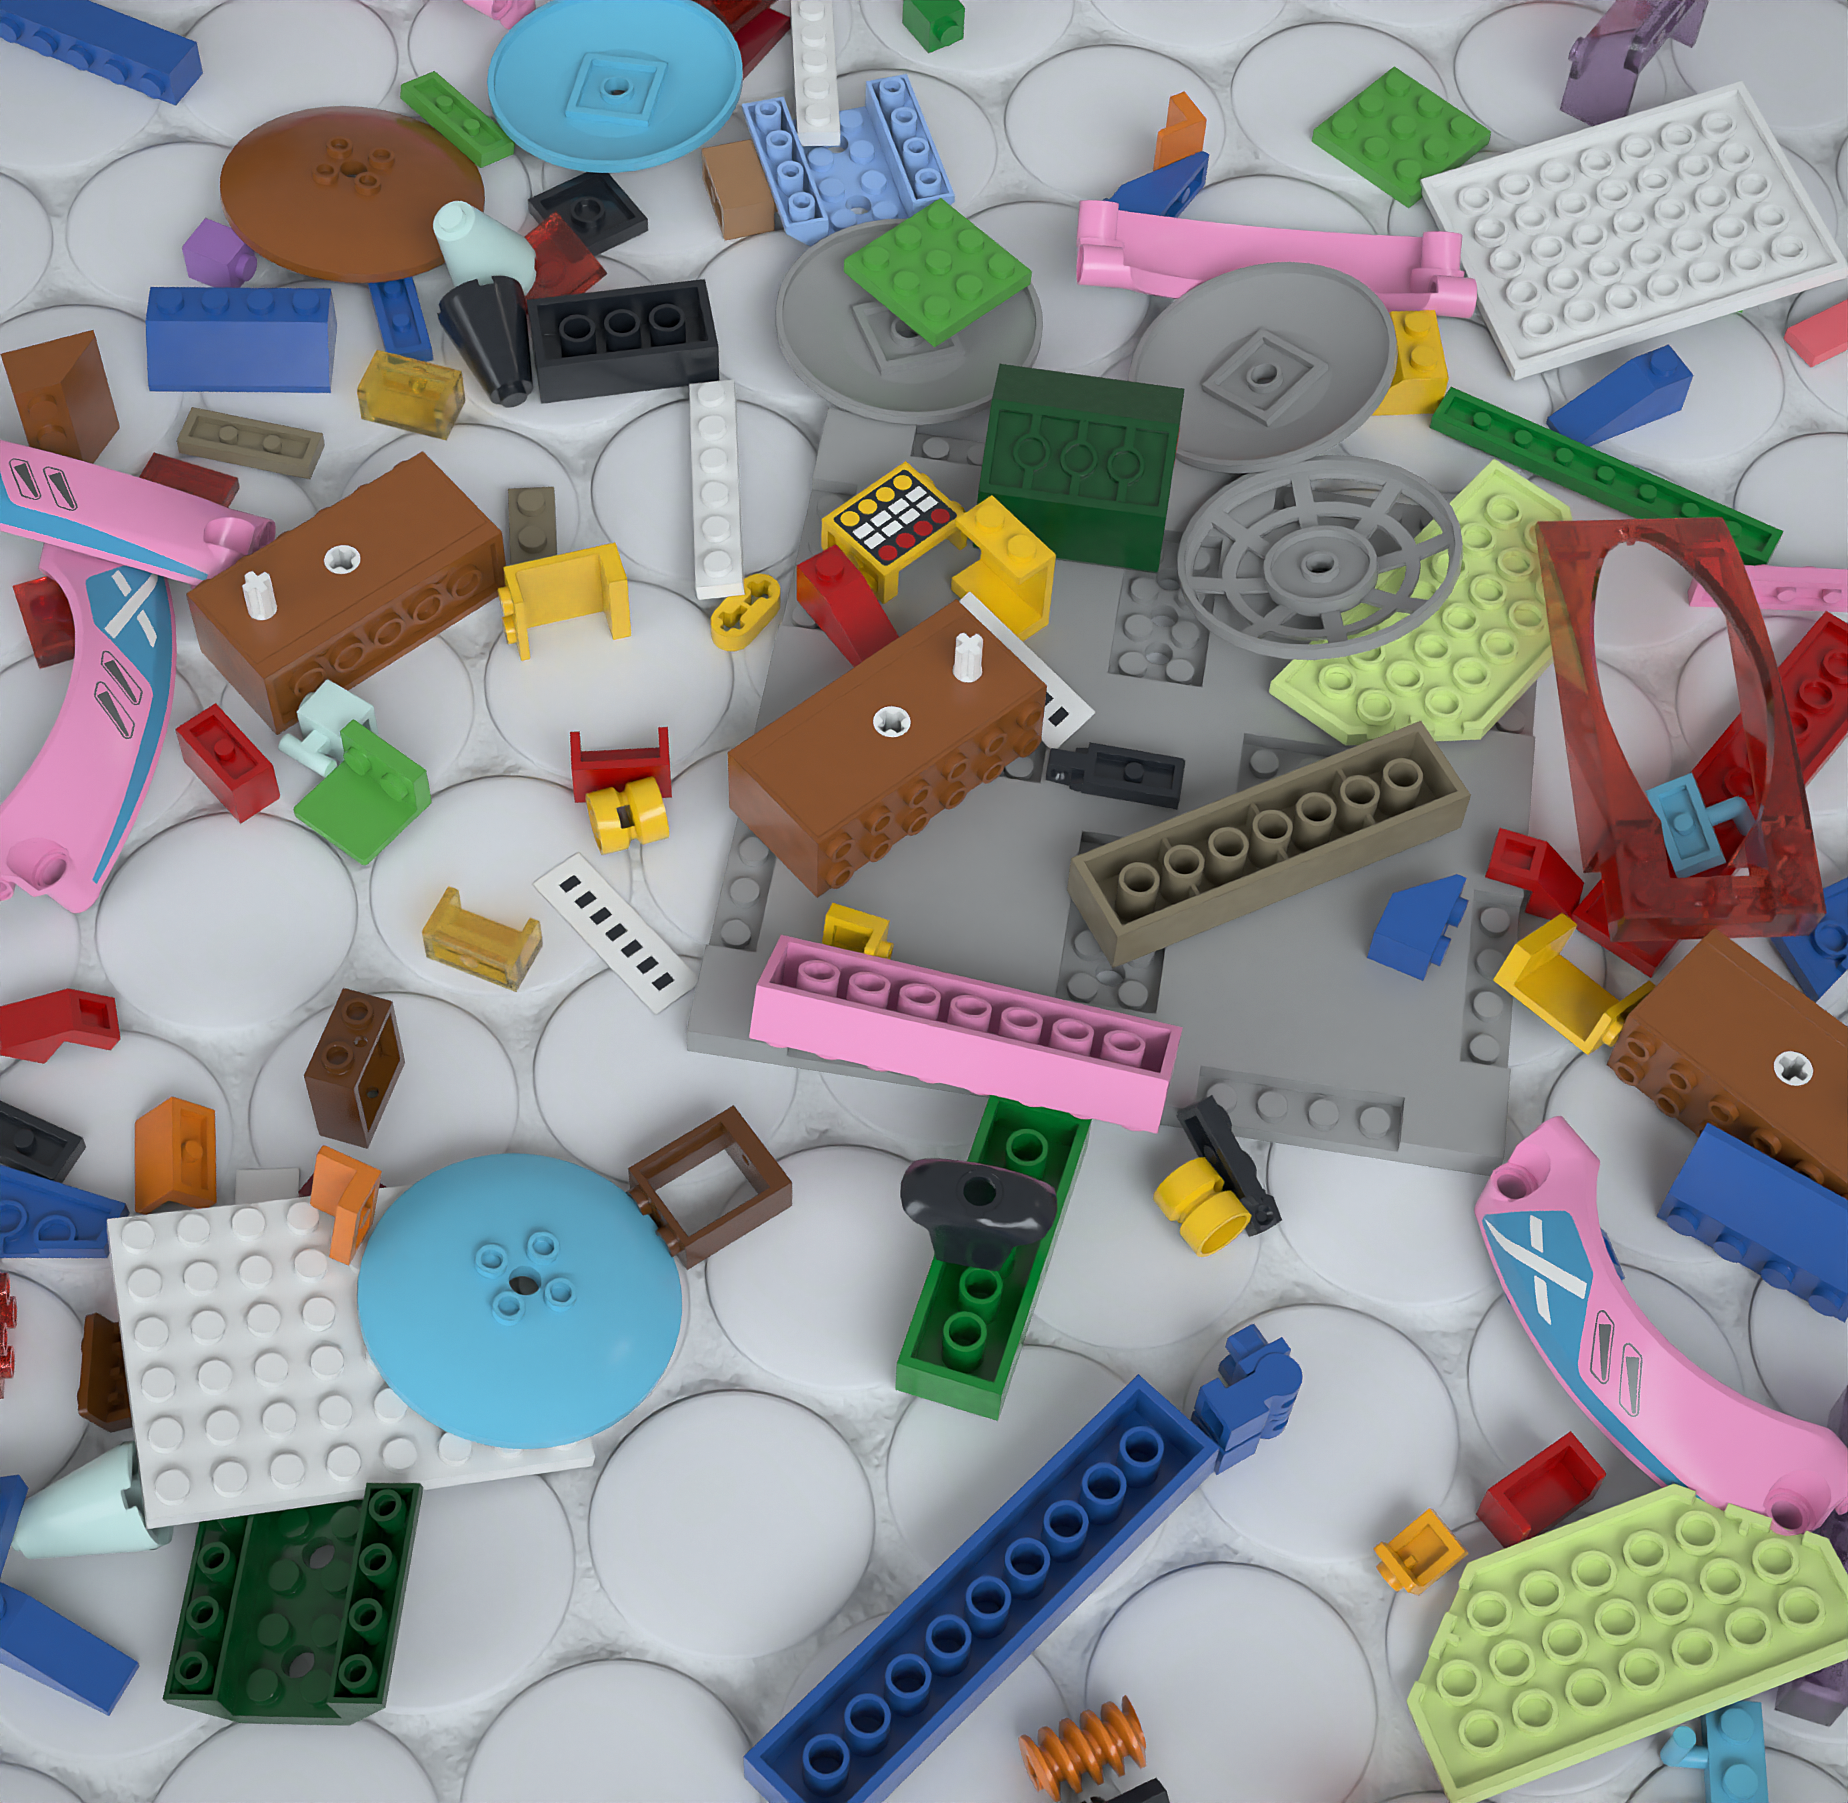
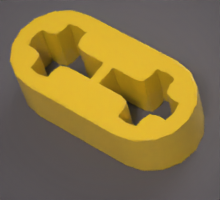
M756 573L744 579L745 595L729 596L716 608L711 616V638L718 648L734 652L744 649L777 615L781 604V588L778 581L772 576ZM763 594H766V595H768V599H766V598H764V597H761V596H762ZM752 595L758 597V599L753 604ZM739 620L740 630L733 627ZM724 625H725L726 627L731 628V629H729L728 631H725V630H724Z

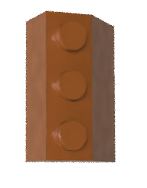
M94 330L0 354L28 446L93 464L120 428Z

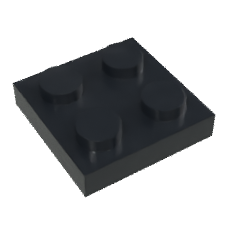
M585 172L528 199L529 213L574 266L648 231V218L609 173Z

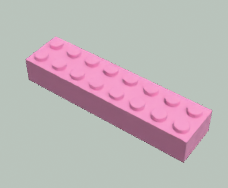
M781 935L756 985L749 1038L764 1041L768 1045L777 1048L790 1047L815 1053L819 1057L828 1060L841 1059L866 1065L875 1071H892L917 1077L926 1083H943L965 1088L977 1095H995L1012 1099L1028 1107H1046L1070 1113L1079 1119L1093 1118L1121 1125L1131 1131H1148L1158 1134L1183 1027Z

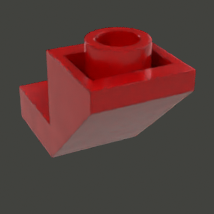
M1499 828L1485 878L1529 890L1530 893L1524 913L1547 920H1552L1563 913L1574 921L1571 914L1579 905L1584 886L1583 880L1547 841Z
M67 988L0 1006V1056L45 1064L64 1041L111 1051L121 1040L116 1003L113 997Z

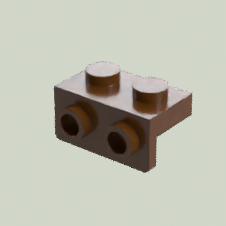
M97 1312L86 1315L84 1337L81 1342L80 1387L77 1391L78 1414L110 1433L132 1428L119 1321L114 1323Z

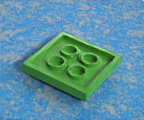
M1394 66L1316 127L1313 131L1312 142L1395 200L1410 208L1423 197L1420 179L1459 168L1489 144L1492 131Z
M939 198L844 259L845 274L933 347L938 346L1030 285L1032 271L942 198Z

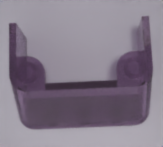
M1616 0L1585 38L1580 36L1573 44L1568 56V60L1572 62L1560 111L1592 127L1627 116L1640 72L1669 37L1693 48L1696 44L1709 0Z

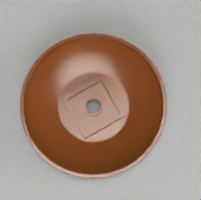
M329 106L311 108L268 121L251 131L234 146L225 160L220 175L222 210L233 231L246 245L267 260L288 270L309 277L337 282L375 283L399 280L427 272L444 264L445 260L433 229V221L437 212L444 205L453 201L466 202L483 213L485 207V190L477 166L441 133L430 125L411 117L367 107Z

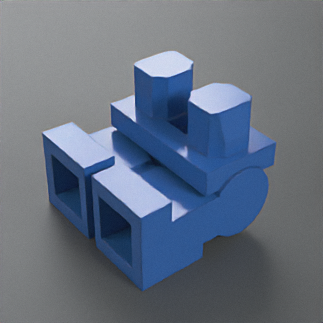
M1251 1324L1227 1338L1225 1348L1230 1354L1220 1362L1218 1371L1229 1387L1225 1388L1219 1378L1201 1386L1194 1406L1195 1411L1192 1412L1190 1419L1220 1446L1213 1470L1216 1475L1255 1454L1260 1439H1271L1279 1436L1284 1431L1302 1384V1370L1299 1364L1289 1356L1291 1348L1283 1337L1269 1344L1255 1324Z

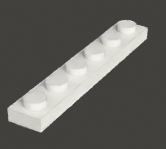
M790 0L797 135L801 146H840L832 0Z
M734 379L689 384L695 588L698 600L745 595L737 399Z

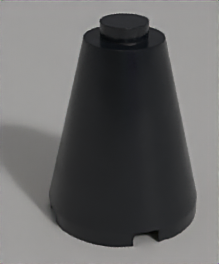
M501 275L492 276L494 283L481 286L477 279L467 281L449 291L440 300L438 305L441 312L437 313L439 323L490 401L506 408L518 406L526 401L527 396L533 390L526 303L522 286L516 279Z

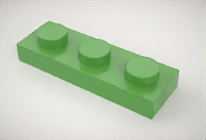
M433 71L401 84L400 99L478 167L483 168L514 154L515 142L506 135L503 129L437 72Z

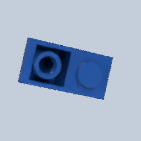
M1456 874L1392 893L1374 932L1367 958L1423 981L1431 963L1440 967L1451 942V938L1444 936L1448 926L1451 925L1458 928L1469 902V900L1461 897L1467 878Z

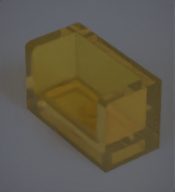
M376 350L357 388L361 419L446 441L466 401L462 371Z
M450 886L446 889L422 930L427 958L517 992L543 946L539 920L530 917L522 932L462 909L459 890Z

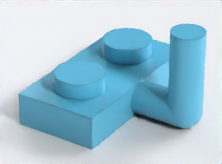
M1692 773L1645 791L1672 866L1679 880L1726 863L1713 826L1733 819L1741 835H1752L1757 829V823L1751 810L1742 797L1736 796L1706 808Z
M1738 1701L1700 1716L1702 1745H1695L1696 1735L1691 1728L1680 1726L1675 1729L1662 1747L1660 1757L1667 1766L1704 1769L1706 1803H1769L1761 1702Z

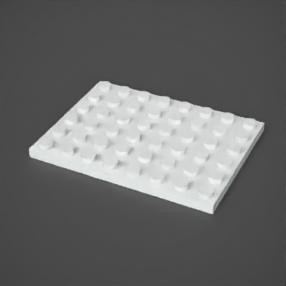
M1743 81L1420 179L1421 194L1439 230L1462 234L1460 271H1465L1464 278H1473L1477 283L1476 305L1514 381L1847 278L1848 275L1846 259Z
M413 1185L379 1188L373 1224L349 1266L329 1257L335 1217L311 1206V1196L107 1219L109 1251L146 1529L363 1499L366 1483H420L424 1487L423 1490L589 1467L593 1466L595 1453L591 1437L566 1445L540 1449H507L466 1440L424 1419L405 1404L382 1378L371 1360L360 1329L357 1310V1283L362 1257L377 1223L387 1209ZM519 1276L509 1282L511 1288L521 1295H531L539 1290L536 1282L529 1277Z

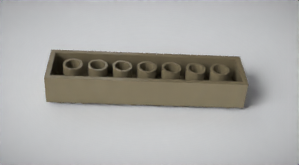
M1419 721L1072 857L1067 891L1111 967L1115 968L1457 830L1462 826L1471 794L1422 721Z

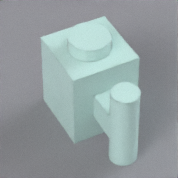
M327 679L316 692H311L305 696L297 711L303 741L288 733L280 740L278 749L326 778L337 766V762L326 756L327 754L340 762L344 761V749L340 731L351 720L354 719L374 734H379L374 707Z

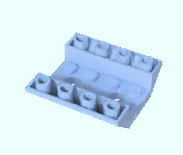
M907 74L866 81L865 106L839 111L840 146H801L797 135L796 119L792 120L784 97L742 104V112L787 235L810 247L821 239L850 226L884 219H908L939 198H942L949 205L955 202V194ZM840 147L845 151L832 153L828 148ZM860 207L866 209L868 212L864 214H855L850 209Z

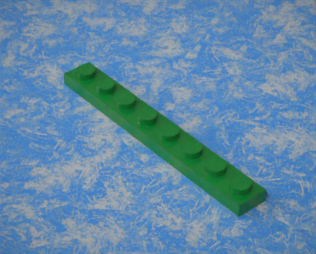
M1450 387L1431 419L1429 428L1741 565H1767L1784 532L1453 387Z

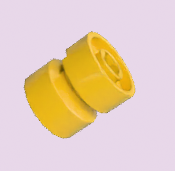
M653 776L626 783L624 791L620 793L613 787L586 793L589 820L601 855L629 849L631 840L637 839L644 845L669 838V825L665 806ZM625 806L630 825L621 828L616 809Z
M1205 1157L1193 1159L1177 1168L1164 1179L1153 1195L1154 1202L1169 1221L1176 1220L1178 1223H1182L1179 1233L1198 1257H1207L1227 1246L1246 1228L1251 1219V1214L1232 1191H1222L1224 1180Z

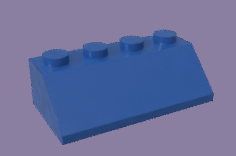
M150 287L145 320L149 391L331 393L337 334V319L331 288Z
M1707 1123L1671 1186L1657 1217L1667 1222L1669 1227L1675 1232L1684 1236H1692L1710 1246L1721 1258L1729 1262L1740 1263L1761 1275L1763 1280L1772 1287L1787 1290L1807 1301L1818 1313L1835 1317L1845 1323L1848 1318V1200L1712 1124Z

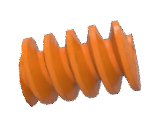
M1126 1695L1122 1697V1712L1113 1702L1108 1701L1101 1705V1720L1089 1709L1080 1713V1729L1069 1718L1059 1721V1738L1049 1727L1040 1728L1037 1735L1038 1747L1026 1734L1018 1738L1025 1768L1038 1792L1045 1789L1056 1803L1061 1801V1782L1066 1781L1075 1793L1079 1794L1083 1791L1082 1774L1086 1772L1099 1786L1104 1783L1103 1766L1106 1764L1110 1765L1118 1777L1124 1776V1757L1130 1756L1140 1769L1146 1767L1145 1737L1137 1714Z

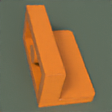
M1185 91L1171 96L1169 99L1166 128L1161 129L1157 135L1153 171L1203 150L1207 119Z
M172 1096L137 1119L135 1122V1212L147 1215L167 1201H173L196 1209L209 1208L217 1203L215 1110Z
M323 1145L316 1155L310 1204L314 1208L335 1217L329 1257L349 1266L373 1224L382 1171Z

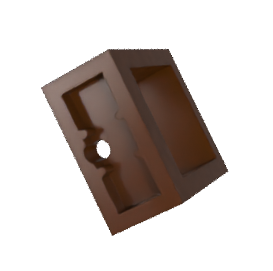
M347 988L342 989L304 1073L308 1095L320 1136L366 1149L369 1148L405 1064L393 1001ZM376 1090L378 1095L370 1098L367 1096L368 1092Z
M734 1105L628 1168L630 1190L626 1191V1194L636 1202L642 1215H649L658 1227L655 1230L656 1235L663 1239L671 1257L677 1255L687 1270L792 1206V1181ZM725 1149L758 1195L688 1237L655 1191Z

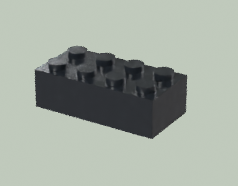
M705 279L527 300L530 338L541 404L720 381L719 346Z

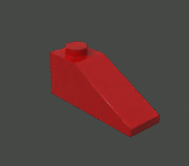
M836 544L797 565V601L853 667L899 638L862 573Z

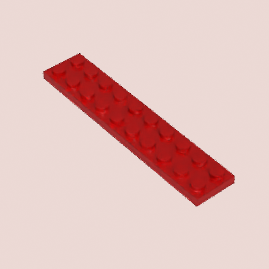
M1825 611L1690 772L1697 782L1706 808L1736 796L1745 799L1757 823L1756 831L1749 836L1741 835L1733 819L1713 826L1726 863L1679 880L1672 866L1655 816H1653L1571 914L1574 922L1578 924L1576 927L1578 931L1650 978L1653 977L1848 737V623Z

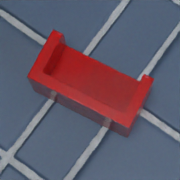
M216 703L175 729L184 762L240 824L280 798L272 763Z
M658 727L659 747L582 751L580 731L570 732L571 771L575 803L586 802V793L613 787L620 793L624 791L626 783L652 776L657 782L662 798H672L668 727Z
M1570 1431L1489 1488L1476 1515L1505 1549L1546 1533L1592 1500L1602 1484L1606 1472Z

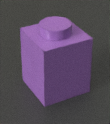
M205 218L182 246L188 277L211 287L240 288L245 281H249L255 274L257 258L255 257L254 250L246 245L232 228Z

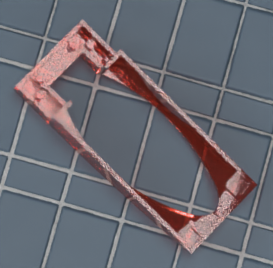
M1723 517L1537 521L1535 533L1583 873L1601 872L1610 942L1703 939L1712 929H1718L1728 938L1809 936L1827 911L1799 754L1783 685L1762 613L1741 556ZM1636 541L1646 542L1670 556L1705 589L1726 617L1758 812V819L1730 858L1728 868H1748L1749 876L1726 875L1690 878H1670L1661 820L1642 791L1618 743L1607 715L1598 677L1594 640L1597 588L1605 557L1620 543L1626 542L1627 546H1631Z

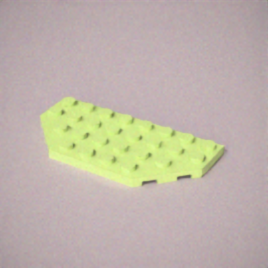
M1493 459L1449 503L1460 524L1463 559L1461 572L1454 589L1439 610L1418 628L1393 642L1373 650L1340 658L1320 660L1293 659L1271 681L1269 693L1345 746L1363 744L1419 721H1422L1434 741L1481 739L1590 624L1593 608L1590 597L1586 596L1583 582L1585 573L1579 546L1574 543L1571 529L1573 520L1569 506L1496 459ZM1433 519L1414 538V541L1417 545L1443 532L1438 523ZM1448 549L1420 560L1419 580L1413 594L1410 596L1411 598L1429 600L1440 587L1447 575L1449 563ZM1406 566L1378 574L1375 589L1396 594L1405 578ZM1360 603L1358 606L1341 613L1343 624L1345 626L1365 619L1381 608ZM1396 612L1375 627L1347 636V638L1350 640L1372 634L1392 626L1410 614ZM1311 641L1309 644H1324L1328 643V641Z
M1671 1484L1468 1562L1460 1578L1459 1589L1450 1610L1445 1612L1429 1648V1657L1418 1682H1414L1406 1700L1409 1713L1448 1803L1479 1802L1847 1660L1848 1574L1829 1539L1809 1531L1792 1536L1776 1534L1770 1530L1772 1522L1770 1517L1728 1503L1726 1510L1723 1511L1697 1498L1696 1491L1677 1484Z

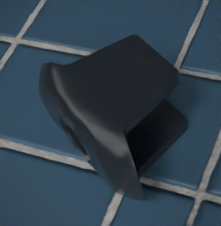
M925 1158L913 1161L905 1171L901 1181L900 1198L903 1210L912 1221L929 1231L936 1259L943 1262L990 1271H1000L1013 1247L1032 1244L1044 1238L1052 1227L1057 1215V1197L1055 1189L1051 1185L1034 1176L988 1164L942 1158Z

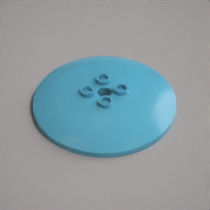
M553 0L526 15L503 37L491 58L487 85L489 101L498 124L506 135L526 152L541 160L568 169L595 173H620L647 169L668 163L690 153L712 138L729 120L737 106L743 86V66L737 42L729 29L712 12L692 0ZM616 90L626 91L621 95H612Z
M520 1153L491 1154L453 1163L431 1173L405 1191L387 1209L369 1238L362 1257L357 1283L358 1319L364 1343L380 1375L393 1392L424 1419L456 1436L488 1446L507 1449L551 1448L586 1439L610 1428L637 1408L656 1387L673 1355L680 1331L682 1291L679 1273L674 1258L669 1254L665 1242L655 1233V1230L658 1229L655 1222L649 1215H642L636 1202L611 1181L591 1170L553 1157ZM515 1277H529L536 1282L539 1290L531 1295H521L511 1288L509 1282Z

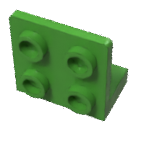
M353 719L340 731L344 749V761L307 794L293 810L295 817L360 864L367 865L432 803L427 771Z

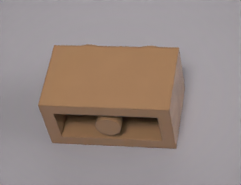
M752 139L702 148V179L724 241L775 231L774 213L778 212Z

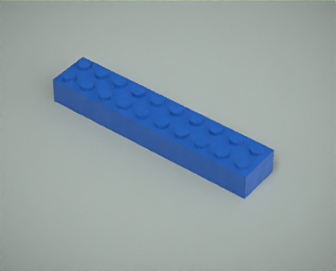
M1138 1374L743 1756L744 1778L769 1803H882L1213 1473L1220 1446Z

